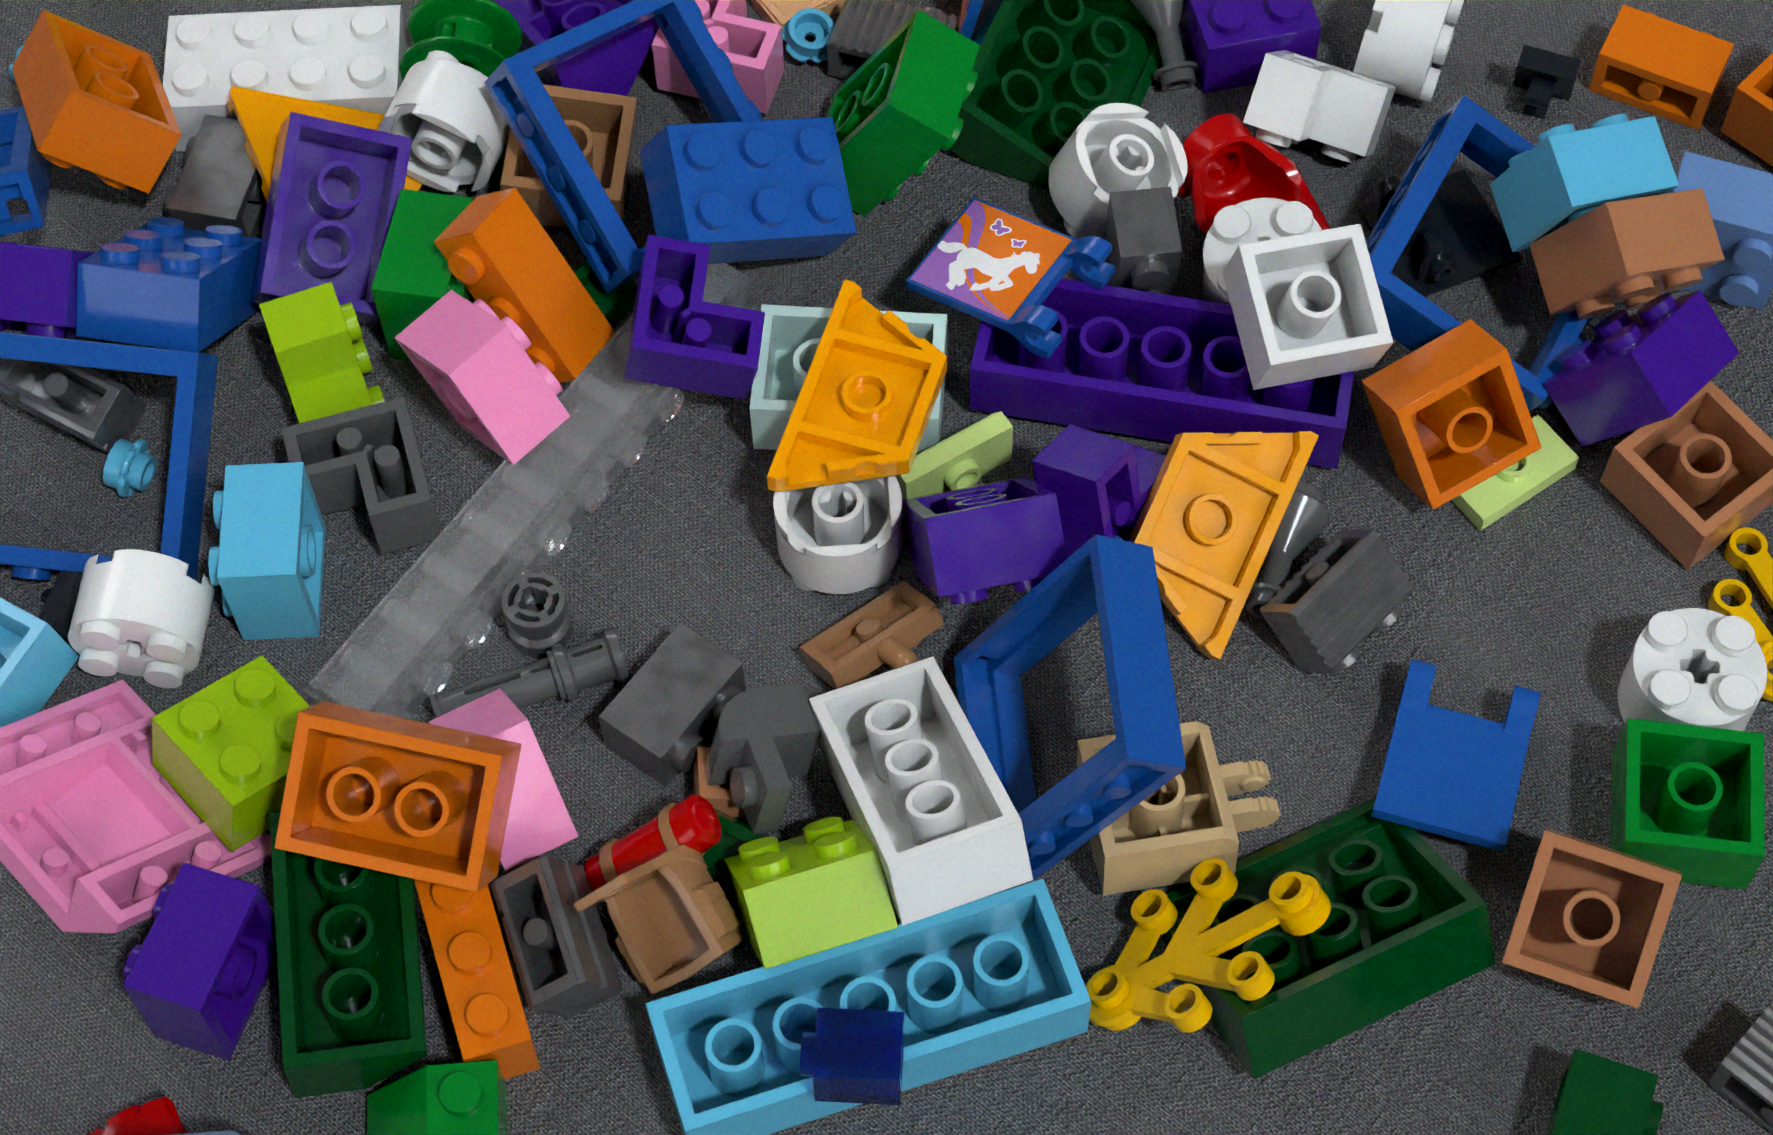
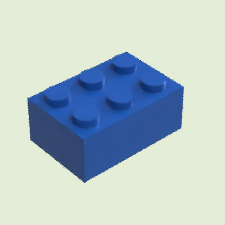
M833 117L666 125L639 150L656 236L710 245L708 264L827 256L857 233Z
M156 217L148 219L147 224L136 230L126 231L124 237L113 243L101 245L99 251L77 262L76 336L186 352H200L260 310L259 304L251 302L261 239L243 236V230L234 226L213 225L206 227V231L184 228V221L176 218Z

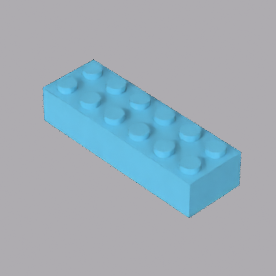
M1044 879L986 896L904 926L900 923L897 924L898 928L768 969H764L762 966L645 1003L652 1034L683 1134L769 1135L1088 1032L1091 1000Z

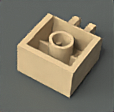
M1197 721L1180 724L1186 769L1090 839L1102 895L1190 882L1194 868L1209 858L1223 859L1235 874L1239 847L1237 833L1250 831L1254 828L1268 827V825L1274 824L1276 820H1279L1278 817L1281 814L1277 799H1273V797L1258 796L1255 799L1251 797L1228 801L1227 797L1240 795L1244 792L1251 793L1255 790L1258 791L1260 788H1265V785L1269 784L1271 780L1267 763L1249 760L1248 762L1241 761L1219 765L1209 726ZM1115 734L1078 740L1077 768L1116 739Z

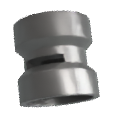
M544 572L524 573L510 581L502 593L501 605L512 645L520 653L531 658L548 657L546 652L552 650L551 647L558 644L565 648L572 635V621L562 584L554 576Z

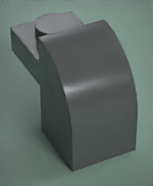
M801 682L759 686L745 690L734 696L725 705L719 718L705 766L707 784L709 786L730 783L733 802L736 807L743 808L753 834L779 830L793 789L789 777L805 776L808 774L822 733Z

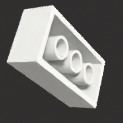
M401 5L169 16L163 88L182 134L175 146L176 151H185L189 139L192 136H197L205 114L238 120L235 113L230 114L227 106V96L231 86L385 115L403 82L399 64L404 52L411 47Z
M933 656L809 698L811 707L822 730L819 742L823 758L852 819L877 849L891 903L902 926L1033 880L1022 820Z

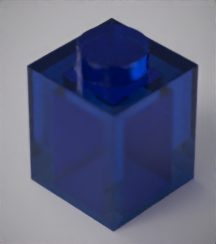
M817 1008L815 1033H802L800 1051V1076H812L815 1101L901 1105L905 1041L904 1012Z

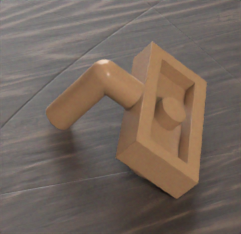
M902 581L800 646V650L807 667L831 687L838 689L864 680L872 671L885 663L894 670L918 662L916 654L910 649L918 645L923 638L942 627L944 622L938 606L906 581Z

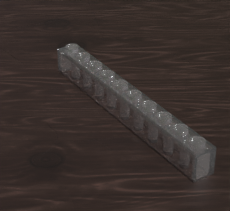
M726 263L708 264L703 301L756 310L752 278ZM633 314L558 398L570 414V417L515 465L506 459L500 464L302 690L305 701L310 706L326 701L411 720L412 714L429 695L438 694L446 686L451 677L453 666L469 648H477L486 639L491 630L493 619L502 610V593L508 583L518 575L534 572L547 556L552 557L558 554L567 543L571 528L586 510L589 512L593 511L602 503L608 492L610 482L624 466L630 467L637 462L646 447L647 439L661 423H668L676 416L682 406L684 396L689 390L624 379Z

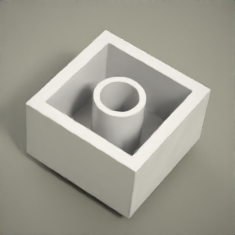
M1361 224L1239 245L1222 272L1253 390L1373 368L1394 343Z

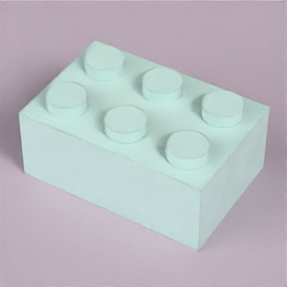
M761 305V312H765L758 370L752 384L749 408L754 449H778L833 308ZM891 311L907 324L909 331L914 336L926 339L947 356V314ZM945 377L916 455L940 442Z

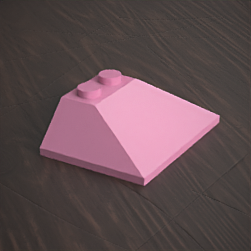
M123 679L0 727V861L62 932L118 933L154 916L155 903L161 889L167 883L174 882L183 862L236 878L272 861L271 837L267 832L231 852L152 765V717L156 716V714Z

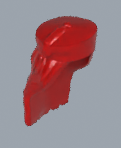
M1233 114L1216 115L1199 125L1183 142L1182 146L1187 158V175L1178 195L1183 199L1190 196L1194 220L1205 236L1214 222V217L1222 208L1256 198H1276L1288 202H1301L1312 211L1313 218L1322 230L1331 229L1295 163L1271 145L1255 138L1238 116Z

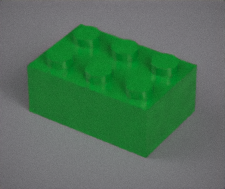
M920 10L907 20L834 92L826 116L833 117L852 210L864 217L882 200L890 202L898 193L902 183L909 176L918 177L925 170L931 157L940 149L947 151L952 147L963 127L964 121L958 116L961 105L972 92L978 78V72L973 70V66L980 45Z

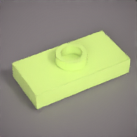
M995 412L917 454L909 474L895 475L900 485L902 500L972 487L982 475L1012 460L1013 426L1003 412Z
M1539 415L1533 417L1532 421L1542 447L1541 449L1452 499V502L1479 531H1482L1576 469L1579 460L1577 454Z

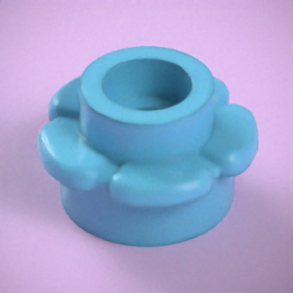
M814 8L803 9L795 13L791 20L786 22L782 30V39L787 43V53L793 59L802 63L807 61H813L814 63L826 61L828 59L827 44L835 27L832 19L825 12ZM807 35L814 36L815 41L808 42L805 40V37Z
M121 438L111 448L103 469V483L117 489L119 496L130 497L135 489L143 492L151 484L156 472L157 458L150 455L148 442L140 438L134 443Z

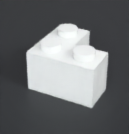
M1287 50L1268 52L1265 54L1243 123L1258 127L1255 137L1268 143L1289 148L1291 143L1299 144L1300 141L1310 138L1323 143L1321 153L1335 159L1354 163L1357 155L1366 157L1374 153L1396 86Z

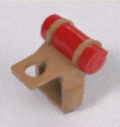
M690 795L678 803H670L656 817L620 839H612L605 843L599 852L590 856L585 862L586 876L593 892L573 903L578 913L601 902L607 904L609 915L619 934L615 940L620 953L624 955L629 968L638 982L645 983L652 995L700 972L743 940L738 928L740 924L734 910L726 899L725 892L719 883L714 882L708 873V866L703 858L705 852L715 846L721 839V823L712 804L700 795Z

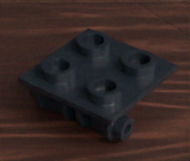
M1463 169L1445 176L1393 268L1404 283L1426 297L1520 262L1522 257L1518 251L1512 252L1506 232ZM1394 175L1384 179L1378 186V191L1380 192L1378 201L1362 206L1358 210L1371 232L1401 182L1398 176Z

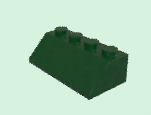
M280 812L269 813L283 1070L295 1098L366 1089L427 1056L414 880L412 878L276 849L274 846Z

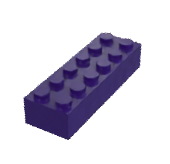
M1062 278L1041 304L1058 314V321L1050 331L1061 334L1062 342L1049 358L1035 355L1009 332L982 320L980 322L970 366L969 409L990 413L1002 411L1004 415L1063 425L1072 424L1082 428L1173 442L1175 435L1181 433H1293L1312 431L1319 435L1307 464L1334 469L1338 467L1346 431L1355 371L1253 390L1230 304L1105 285L1103 289H1097L1083 281Z

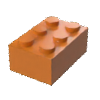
M42 10L12 67L37 150L45 159L57 166L72 168L75 165L95 173L99 179L112 187L127 189L130 186L149 194L182 136L150 53Z
M322 701L298 712L274 848L477 893L497 878L522 744Z

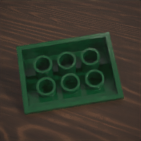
M986 0L970 40L980 45L973 66V70L978 72V78L972 92L961 105L958 116L964 121L963 127L957 140L949 150L971 164L1049 189L1048 178L1051 162L1088 114L1095 108L1109 103H1127L1138 107L1141 106L1153 80V73L1158 69L1162 60L1156 33L1129 0Z
M1376 797L1236 862L1234 875L1238 881L1237 889L1230 899L1223 902L1209 929L1269 899V889L1272 883L1279 876L1287 872L1296 871L1314 877L1331 903V910L1327 920L1312 933L1293 936L1286 933L1278 924L1217 956V958L1232 960L1237 955L1247 951L1261 954L1275 976L1271 990L1263 997L1247 1001L1241 999L1235 991L1189 982V984L1198 986L1211 1003V1022L1221 1039L1253 1079L1263 1076L1495 965L1486 902L1412 827L1371 817ZM1191 883L1166 894L1178 912L1177 921L1168 932L1161 935L1167 946L1197 894ZM1256 972L1249 974L1244 980L1251 978Z

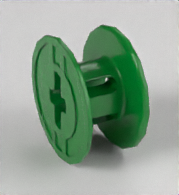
M422 0L412 8L407 20L409 36L414 45L404 52L399 64L402 81L414 64L425 60L429 52L434 50L447 52L454 56L459 63L489 77L503 60L518 53L523 42L520 24L508 10L491 0Z

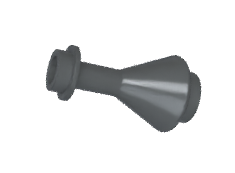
M1129 0L1156 33L1163 67L1153 73L1154 80L1161 82V87L1164 91L1180 90L1193 85L1196 82L1195 73L1199 71V65L1197 62L1185 60L1178 28L1185 0Z
M1302 481L1298 482L1267 552L1268 555L1260 583L1253 584L1246 600L1248 612L1258 619L1265 620L1260 612V607L1268 604L1269 599L1276 596L1277 591L1285 587L1292 561L1330 522V514L1322 503L1321 493L1310 484Z

